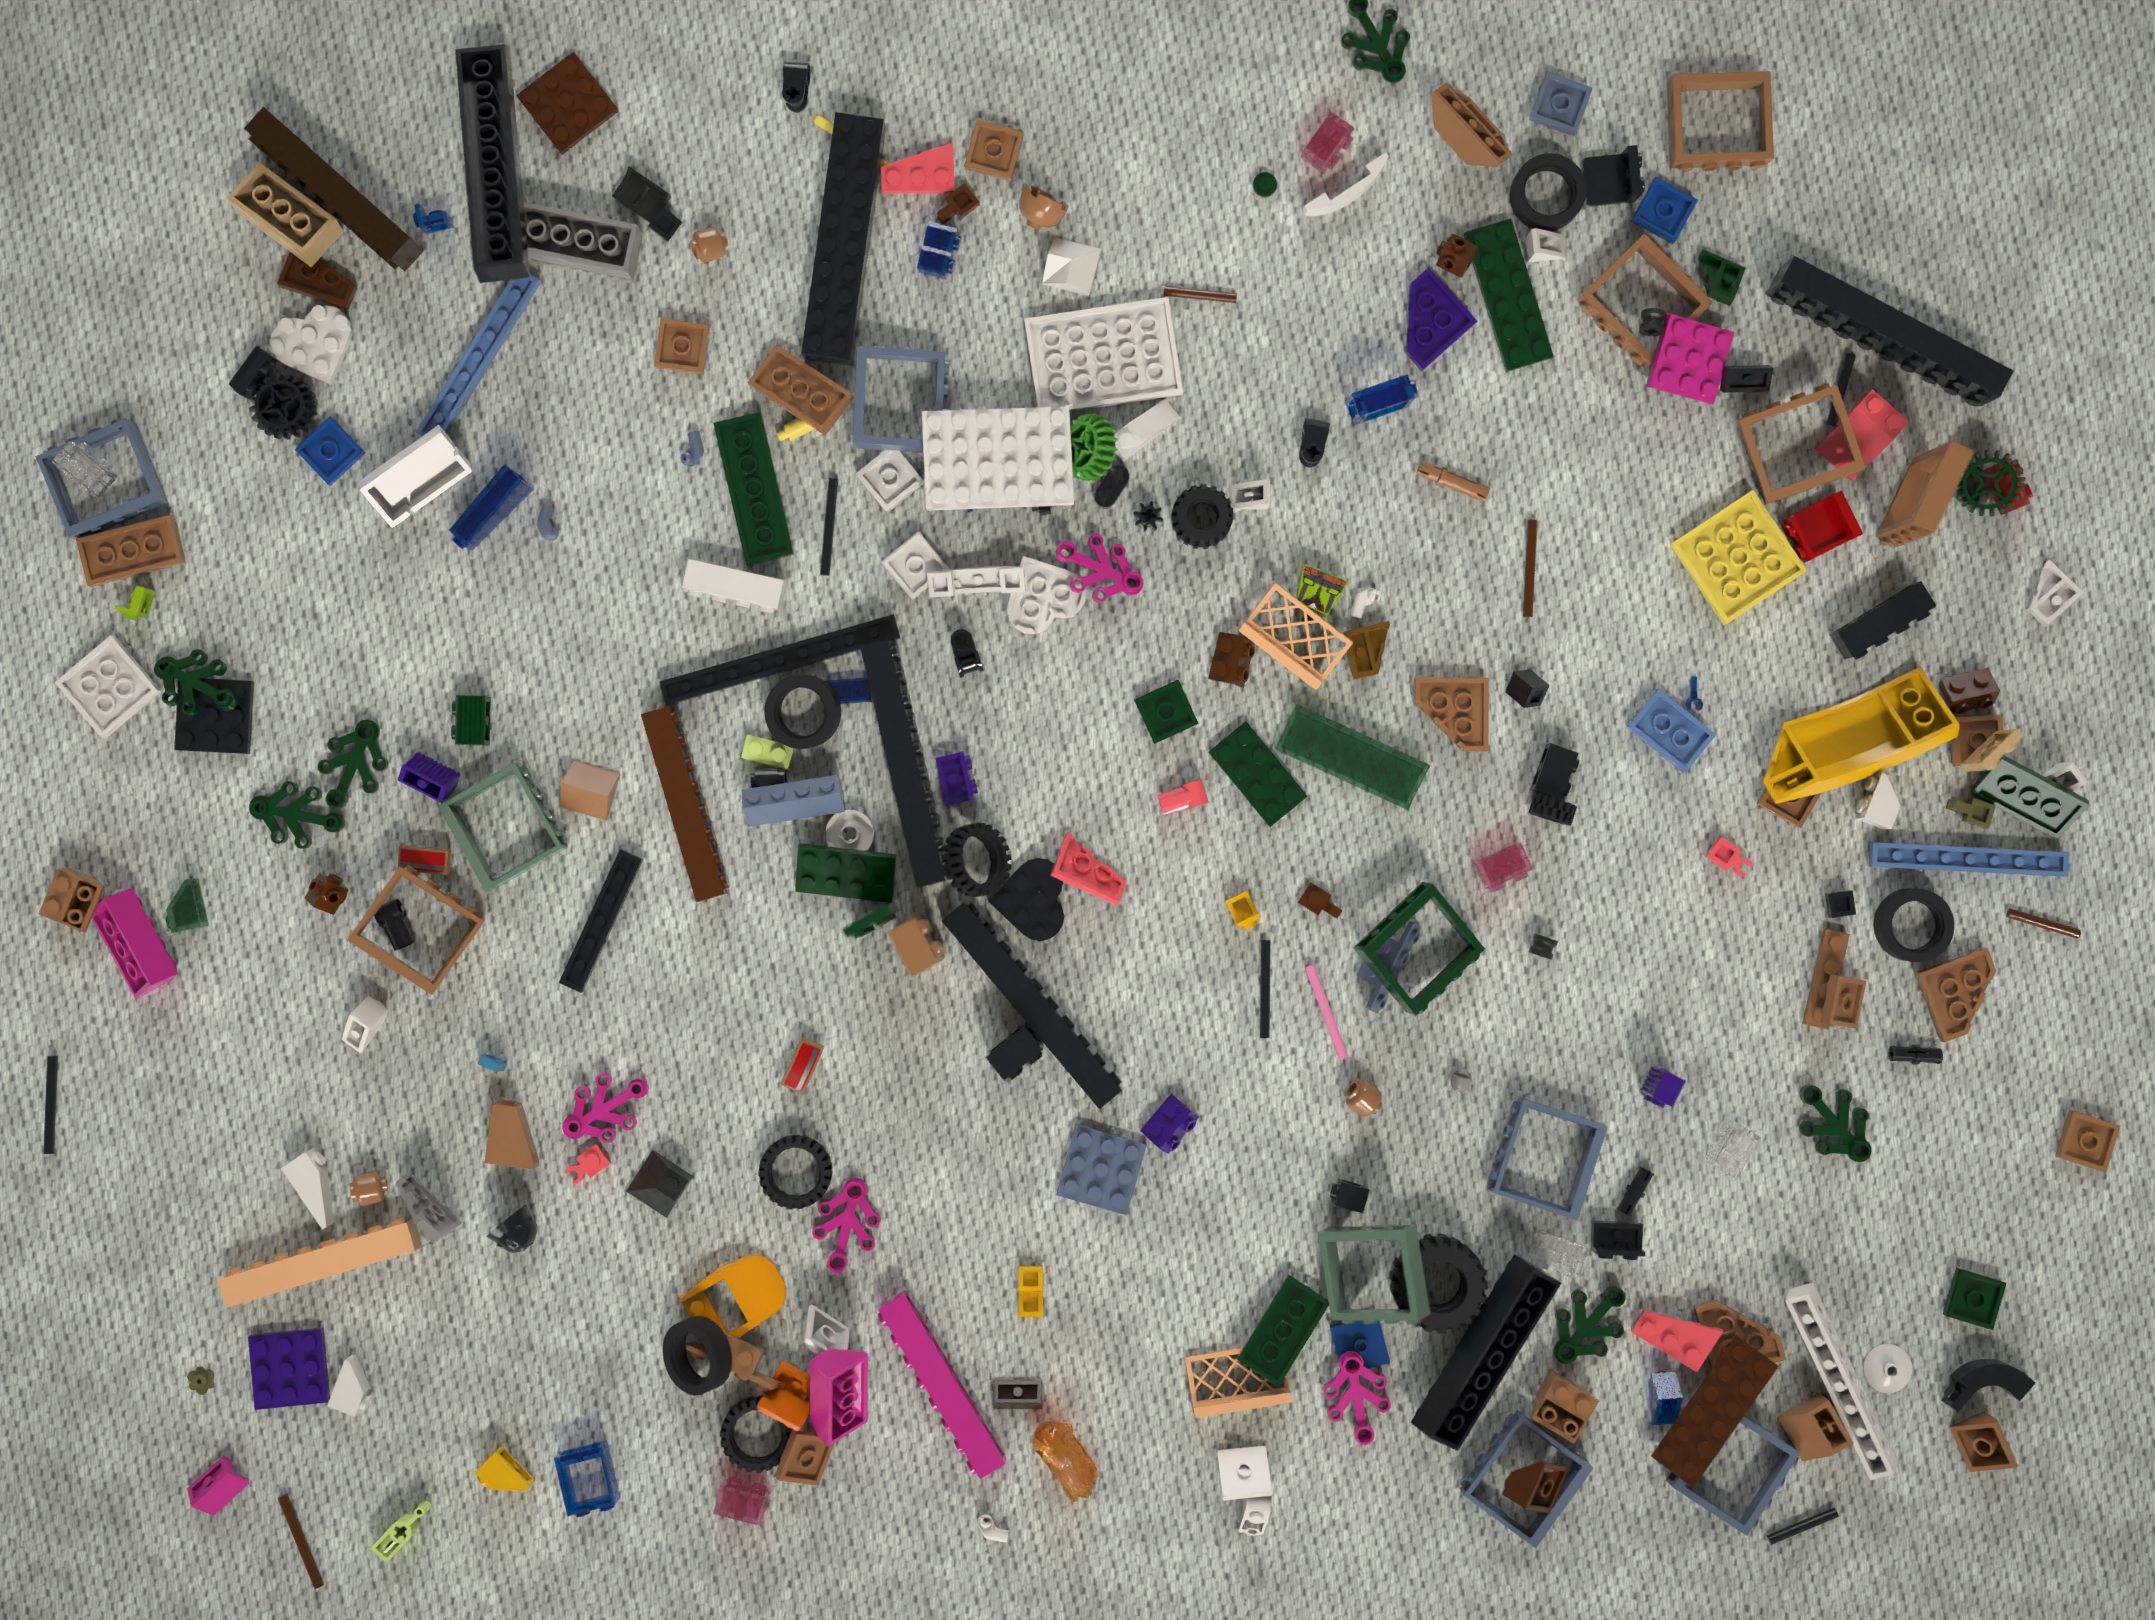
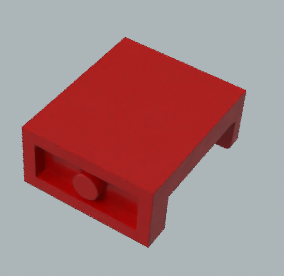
M1842 490L1782 520L1784 523L1782 525L1783 532L1788 538L1791 537L1795 545L1793 550L1799 559H1802L1803 563L1811 561L1864 534Z

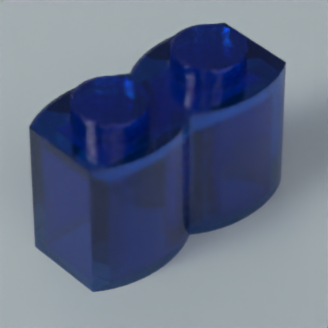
M929 221L917 265L918 273L945 280L948 274H953L955 260L952 257L954 250L959 251L962 237L958 236L957 228Z

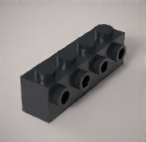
M1922 581L1916 582L1829 635L1844 659L1854 657L1857 660L1869 653L1867 649L1872 645L1878 647L1889 641L1887 636L1894 632L1900 634L1910 628L1908 623L1915 619L1919 622L1930 616L1931 613L1929 611L1936 607V604Z

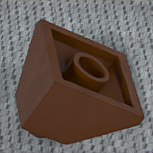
M1539 1461L1514 1470L1504 1482L1502 1495L1525 1510L1550 1513L1570 1467L1563 1464Z

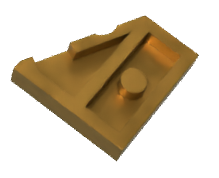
M1389 621L1342 633L1353 641V644L1347 650L1353 680L1379 674L1386 636L1390 626Z

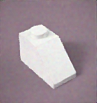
M368 996L349 1014L341 1040L359 1053H362L384 1023L389 1009L382 1002Z
M351 1355L344 1360L327 1407L354 1417L362 1410L365 1411L371 1401V1396H368L371 1387L357 1356Z

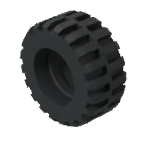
M1426 1234L1423 1239L1419 1240L1423 1269L1431 1263L1445 1261L1456 1267L1461 1280L1460 1287L1451 1300L1439 1305L1429 1304L1430 1314L1422 1318L1420 1323L1413 1325L1416 1327L1420 1326L1424 1331L1430 1333L1436 1330L1438 1334H1446L1447 1329L1455 1332L1460 1330L1459 1325L1464 1323L1468 1326L1472 1323L1470 1318L1474 1314L1478 1316L1482 1311L1479 1306L1481 1303L1485 1304L1487 1296L1484 1292L1488 1289V1281L1485 1279L1486 1272L1476 1254L1460 1240L1454 1237L1449 1238L1445 1234H1438L1437 1236ZM1401 1254L1399 1258H1394V1269L1390 1270V1291L1399 1309H1410Z

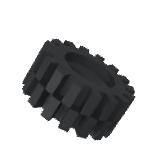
M1535 793L1528 812L1546 820L1571 826L1577 806L1563 800Z

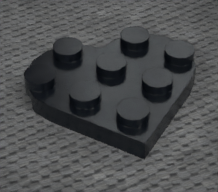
M1035 858L1021 865L1006 881L1007 883L988 902L1024 936L1041 942L1051 939L1058 934L1063 926V908L1057 900L1062 891L1063 881L1051 876L1054 863L1048 859Z

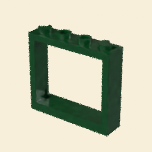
M1427 882L1420 883L1353 947L1404 1011L1415 1016L1423 1013L1428 1008V1004L1434 998L1442 995L1446 990L1445 987L1452 981L1457 980L1463 974V970L1469 964L1476 962L1480 954L1485 950L1434 884ZM1431 899L1468 946L1411 999L1374 953Z

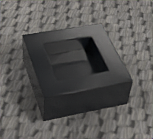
M662 206L647 227L668 242L682 224V221Z
M1853 890L1825 894L1829 918L1856 915Z

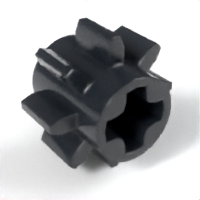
M1153 501L1150 502L1149 506H1144V504L1140 503L1141 511H1134L1133 513L1135 517H1139V520L1135 522V526L1141 524L1144 526V532L1149 527L1156 531L1157 526L1155 523L1163 522V518L1158 517L1162 508L1155 509ZM1147 511L1152 512L1151 516L1155 519H1150V522H1146L1145 517L1141 515H1146Z

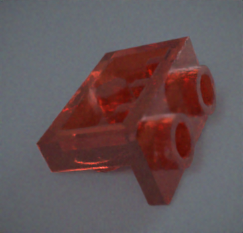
M2010 458L2006 462L2010 464L2012 459ZM2019 462L2013 466L2014 470L2021 468ZM1996 464L1984 469L1987 474H1995L2004 466ZM2023 471L2021 473L2016 474L2017 478H2019L2020 475L2024 474ZM2009 472L1999 482L2000 488L2006 495L2009 494L2012 486V478ZM1998 474L1995 478L1991 476V479H1989V476L1984 477L1988 488L1990 487V490L1994 489L1999 493L1994 483L2001 474ZM2022 482L2017 483V486L2025 487L2024 491L2016 490L2015 492L2021 499L2017 501L2011 498L2009 501L2013 503L2014 507L2010 509L2004 504L2005 513L2003 514L2031 503L2029 498L2033 497L2028 483L2024 485ZM1992 494L1995 503L1999 502V498Z

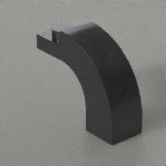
M1978 1359L1963 1364L1950 1375L1957 1383L1945 1390V1397L1941 1401L1958 1413L1975 1392L1986 1386H1999L2011 1397L2021 1401L2036 1382L2024 1372L2003 1361Z

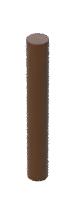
M1164 287V296L1236 303L1237 293Z
M2011 908L2007 911L2006 917L2076 939L2081 935V930Z

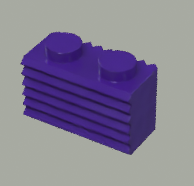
M419 751L402 765L398 781L443 803L455 791L460 773L455 772L450 767L447 768L446 765L438 763L437 760L434 761L433 758L425 756Z
M1655 1066L1651 1067L1652 1071H1649L1650 1075H1647V1079L1644 1080L1645 1084H1642L1643 1088L1640 1089L1645 1094L1643 1099L1663 1109L1665 1105L1673 1107L1686 1081L1666 1070Z

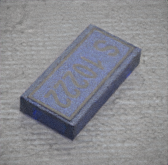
M867 678L826 681L837 693L840 704L873 702Z

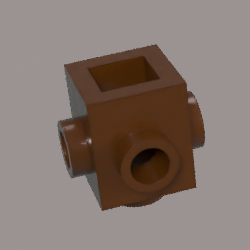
M1452 234L1447 242L1442 241L1438 247L1436 254L1439 255L1436 266L1462 278L1470 267L1478 246Z
M318 873L316 879L310 883L304 898L312 907L334 915L340 904L345 901L349 889L342 883L343 879L337 875L330 873L327 876Z

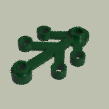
M1350 0L1348 12L1352 17L1358 18L1370 41L1355 37L1352 33H1345L1341 39L1342 47L1344 49L1357 48L1378 54L1382 62L1368 59L1364 54H1357L1354 57L1353 67L1357 70L1366 68L1380 72L1389 83L1401 81L1406 73L1405 64L1401 60L1405 46L1410 40V34L1406 30L1397 32L1393 56H1391L1387 49L1393 25L1398 19V13L1394 9L1385 11L1383 15L1384 24L1381 35H1379L1366 12L1368 1ZM1359 5L1361 6L1362 10L1360 12H1356L1353 9V6ZM1392 14L1395 17V19L1393 21L1387 20L1386 15ZM1404 35L1406 36L1407 40L1405 42L1399 41L1398 36ZM1351 38L1353 43L1350 45L1346 44L1344 39ZM1361 58L1364 60L1365 64L1358 65L1356 63V60ZM1394 67L1398 73L1393 75L1389 72V69Z
M195 649L191 652L190 656L178 660L169 656L163 657L155 664L154 673L159 679L163 680L165 692L162 694V701L168 706H175L179 703L180 696L175 691L174 679L181 681L184 697L181 711L189 717H193L199 712V706L195 701L194 689L213 698L215 704L224 711L234 709L238 703V698L230 690L223 689L219 691L200 681L204 678L214 675L222 676L226 673L227 665L219 659L213 660L208 667L185 673L181 670L195 664L202 666L207 662V654L200 649ZM202 655L199 660H196L197 656ZM221 665L220 669L215 671L216 667ZM173 695V699L168 701L169 697ZM193 705L192 710L187 711L188 708Z
M362 720L356 725L354 732L339 738L333 737L329 739L327 746L332 752H340L345 745L357 742L353 751L330 760H321L318 763V771L322 774H331L335 768L347 764L337 789L330 790L326 795V803L329 807L340 809L347 805V791L357 769L363 782V790L370 794L378 791L379 784L376 780H373L363 755L366 747H368L373 758L372 767L376 771H385L388 768V760L382 756L376 741L380 735V729L374 721ZM369 727L371 735L367 737L364 734V730ZM335 740L339 742L337 749L332 747V743ZM381 759L384 762V766L379 769L377 761ZM327 762L330 768L325 772L322 766ZM369 782L374 784V789L371 791L367 789ZM338 794L342 796V801L339 804L335 801V797Z
M284 782L281 789L271 796L260 795L251 800L249 804L250 814L256 819L264 820L271 831V840L276 844L285 843L288 840V833L280 828L273 815L284 819L295 836L294 843L296 847L300 849L309 848L312 844V839L309 835L305 834L297 820L322 825L328 832H339L345 826L343 816L338 813H329L323 816L300 811L301 808L312 801L321 799L322 790L319 787H308L304 795L285 807L276 806V804L287 796H294L298 793L299 787L295 782ZM291 784L293 791L288 793L287 786ZM313 789L317 791L315 798H312L310 795ZM260 803L264 805V810L262 812H259L258 805ZM331 818L335 819L336 821L334 827H331L329 825V820ZM278 832H281L283 835L281 841H278L276 838ZM302 837H305L307 840L304 846L300 844Z
M1813 1085L1804 1086L1800 1091L1801 1100L1808 1105H1813L1830 1126L1814 1125L1811 1122L1805 1121L1799 1126L1800 1133L1807 1137L1813 1135L1840 1136L1846 1144H1831L1826 1140H1819L1815 1145L1816 1151L1822 1155L1830 1153L1847 1154L1855 1162L1866 1161L1872 1152L1870 1143L1865 1140L1866 1121L1869 1118L1868 1111L1860 1107L1852 1111V1118L1856 1121L1853 1136L1848 1130L1849 1106L1852 1101L1851 1092L1845 1089L1837 1091L1835 1096L1839 1102L1837 1118L1822 1101V1091L1818 1087ZM1809 1090L1813 1092L1811 1099L1806 1097V1092ZM1846 1092L1848 1098L1847 1100L1842 1101L1840 1096L1842 1093ZM1863 1111L1864 1117L1859 1120L1857 1113ZM1806 1125L1811 1126V1131L1809 1133L1804 1132V1127ZM1826 1143L1827 1150L1822 1152L1820 1146ZM1860 1145L1862 1147L1861 1153L1856 1154L1855 1147Z
M1609 1286L1604 1292L1603 1301L1587 1319L1585 1310L1587 1295L1582 1290H1575L1571 1294V1300L1575 1303L1576 1332L1571 1337L1568 1322L1571 1320L1570 1312L1565 1308H1560L1555 1313V1318L1559 1322L1560 1340L1555 1343L1553 1354L1563 1364L1572 1363L1576 1360L1577 1356L1581 1355L1603 1357L1607 1354L1608 1346L1600 1340L1595 1341L1593 1345H1579L1584 1338L1605 1336L1620 1338L1624 1334V1328L1618 1322H1613L1609 1326H1595L1611 1307H1620L1624 1304L1626 1295L1618 1286ZM1616 1291L1618 1294L1617 1298L1614 1300L1610 1299V1293ZM1582 1294L1583 1300L1576 1302L1575 1296ZM1566 1312L1567 1318L1565 1320H1560V1313ZM1619 1326L1620 1332L1618 1334H1613V1327ZM1601 1344L1604 1346V1350L1598 1353L1596 1352V1347ZM1563 1347H1569L1570 1351L1567 1355L1561 1353Z

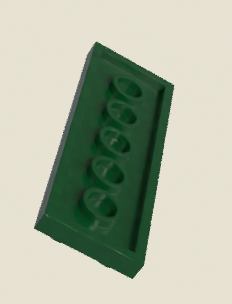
M1512 219L1465 232V240L1478 246L1472 264L1506 373L1552 359L1554 355Z
M757 412L714 422L746 565H754L795 555L762 413Z

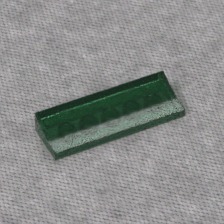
M1298 704L1294 706L1275 747V750L1405 810H1409L1431 766Z

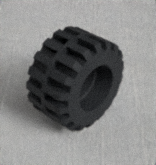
M1201 484V486L1197 487L1194 485L1189 490L1185 489L1176 499L1171 514L1172 528L1176 532L1177 538L1184 541L1183 544L1187 546L1188 544L1192 545L1195 549H1198V547L1208 549L1210 546L1218 545L1228 534L1233 523V508H1231L1230 499L1225 497V493L1222 490L1220 492L1216 490L1217 487L1215 486L1206 487L1207 484ZM1196 504L1209 505L1216 513V523L1208 530L1194 528L1188 521L1190 508Z

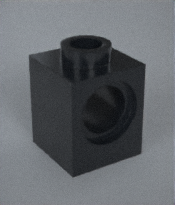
M1339 1178L1337 1184L1333 1183L1330 1198H1333L1332 1202L1335 1206L1364 1213L1370 1189L1367 1186Z

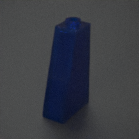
M504 464L449 529L454 535L452 540L461 549L466 547L473 550L534 489L518 472Z

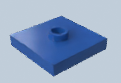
M1655 177L1634 213L1631 222L1674 244L1698 199Z
M331 416L295 448L298 454L330 486L366 453Z
M1356 1320V1322L1350 1324L1339 1323L1330 1326L1338 1359L1347 1351H1356L1362 1356L1363 1365L1367 1368L1390 1363L1380 1320L1372 1324H1363V1320ZM1348 1360L1347 1365H1353L1355 1360Z

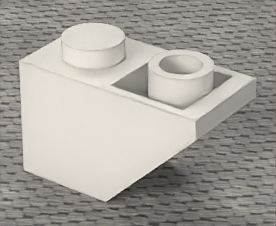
M1877 773L1870 776L1865 784L1867 792L1864 799L1862 798L1857 804L1856 812L1858 814L1856 819L1881 829H1892L1901 806L1887 774Z
M1272 1496L1243 1498L1239 1524L1240 1532H1245L1252 1536L1263 1535L1271 1513Z

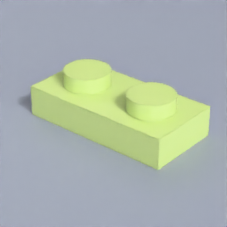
M747 734L741 758L789 770L795 748Z

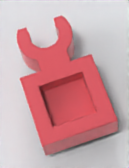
M1722 836L1717 838L1705 856L1723 870L1728 871L1732 867L1733 872L1740 877H1745L1746 875L1740 870L1742 863L1747 866L1753 865L1751 860L1739 858L1738 855L1742 850Z
M597 1143L576 1158L580 1163L579 1165L568 1167L565 1173L568 1174L572 1170L578 1173L577 1179L572 1182L574 1185L583 1180L585 1173L591 1178L611 1164V1161Z

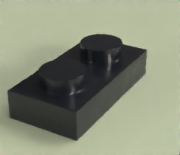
M1770 365L1724 366L1720 391L1723 393L1769 392L1774 368Z

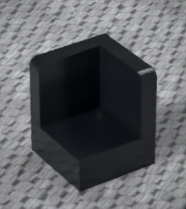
M1532 670L1515 671L1510 678L1505 692L1523 708L1541 706L1550 685Z

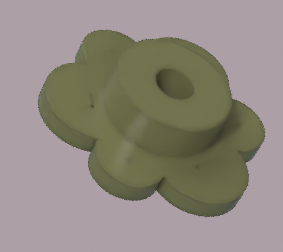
M199 1366L196 1371H190L187 1375L190 1382L189 1388L196 1390L199 1395L206 1394L208 1389L214 1387V1382L212 1381L214 1372L210 1369L205 1370L204 1367Z

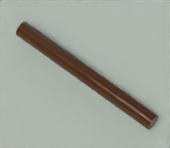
M1528 520L1523 617L1529 618L1533 617L1537 520Z
M284 1494L278 1497V1501L313 1587L317 1589L324 1585L288 1494Z

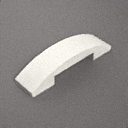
M1385 152L1368 163L1363 170L1365 178L1332 200L1328 198L1326 193H1323L1306 204L1302 212L1304 216L1328 214L1354 202L1377 180L1388 159V154Z
M1019 566L968 567L927 573L930 597L954 596L955 594L983 592H1026L1024 567Z

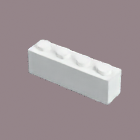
M688 559L682 588L687 590L688 595L702 598L703 594L712 596V601L726 603V600L736 601L735 606L750 609V605L759 606V611L773 614L774 610L781 611L787 583L781 579Z

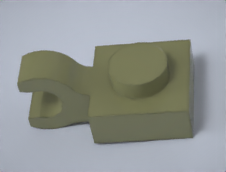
M1969 798L1968 803L1954 799V801L1949 799L1946 806L1948 810L1964 814L1963 822L1983 829H1989L1996 808L1993 804L1975 798Z

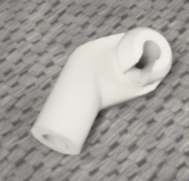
M1368 588L1357 593L1350 616L1362 619L1364 608L1380 600L1381 593L1379 590Z
M983 1514L978 1518V1527L986 1539L1007 1543L1009 1530L997 1528L989 1514Z

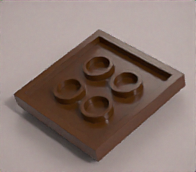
M574 51L516 95L561 155L619 112L618 108Z

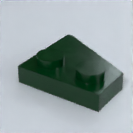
M1702 249L1698 261L1707 297L1730 306L1734 301L1746 268Z

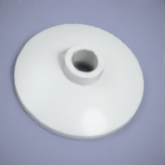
M1882 1344L1876 1346L1867 1354L1863 1364V1373L1868 1384L1875 1390L1882 1393H1894L1904 1388L1909 1382L1912 1375V1363L1910 1357L1902 1348L1893 1344ZM1889 1367H1894L1892 1374L1887 1372Z

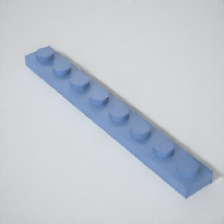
M530 274V278L509 281L416 433L424 436L438 425L441 426L446 434L449 432L541 284L539 279Z
M1870 842L1869 867L2068 877L2069 852Z

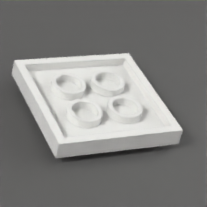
M112 635L55 682L99 736L105 739L162 692L120 641Z

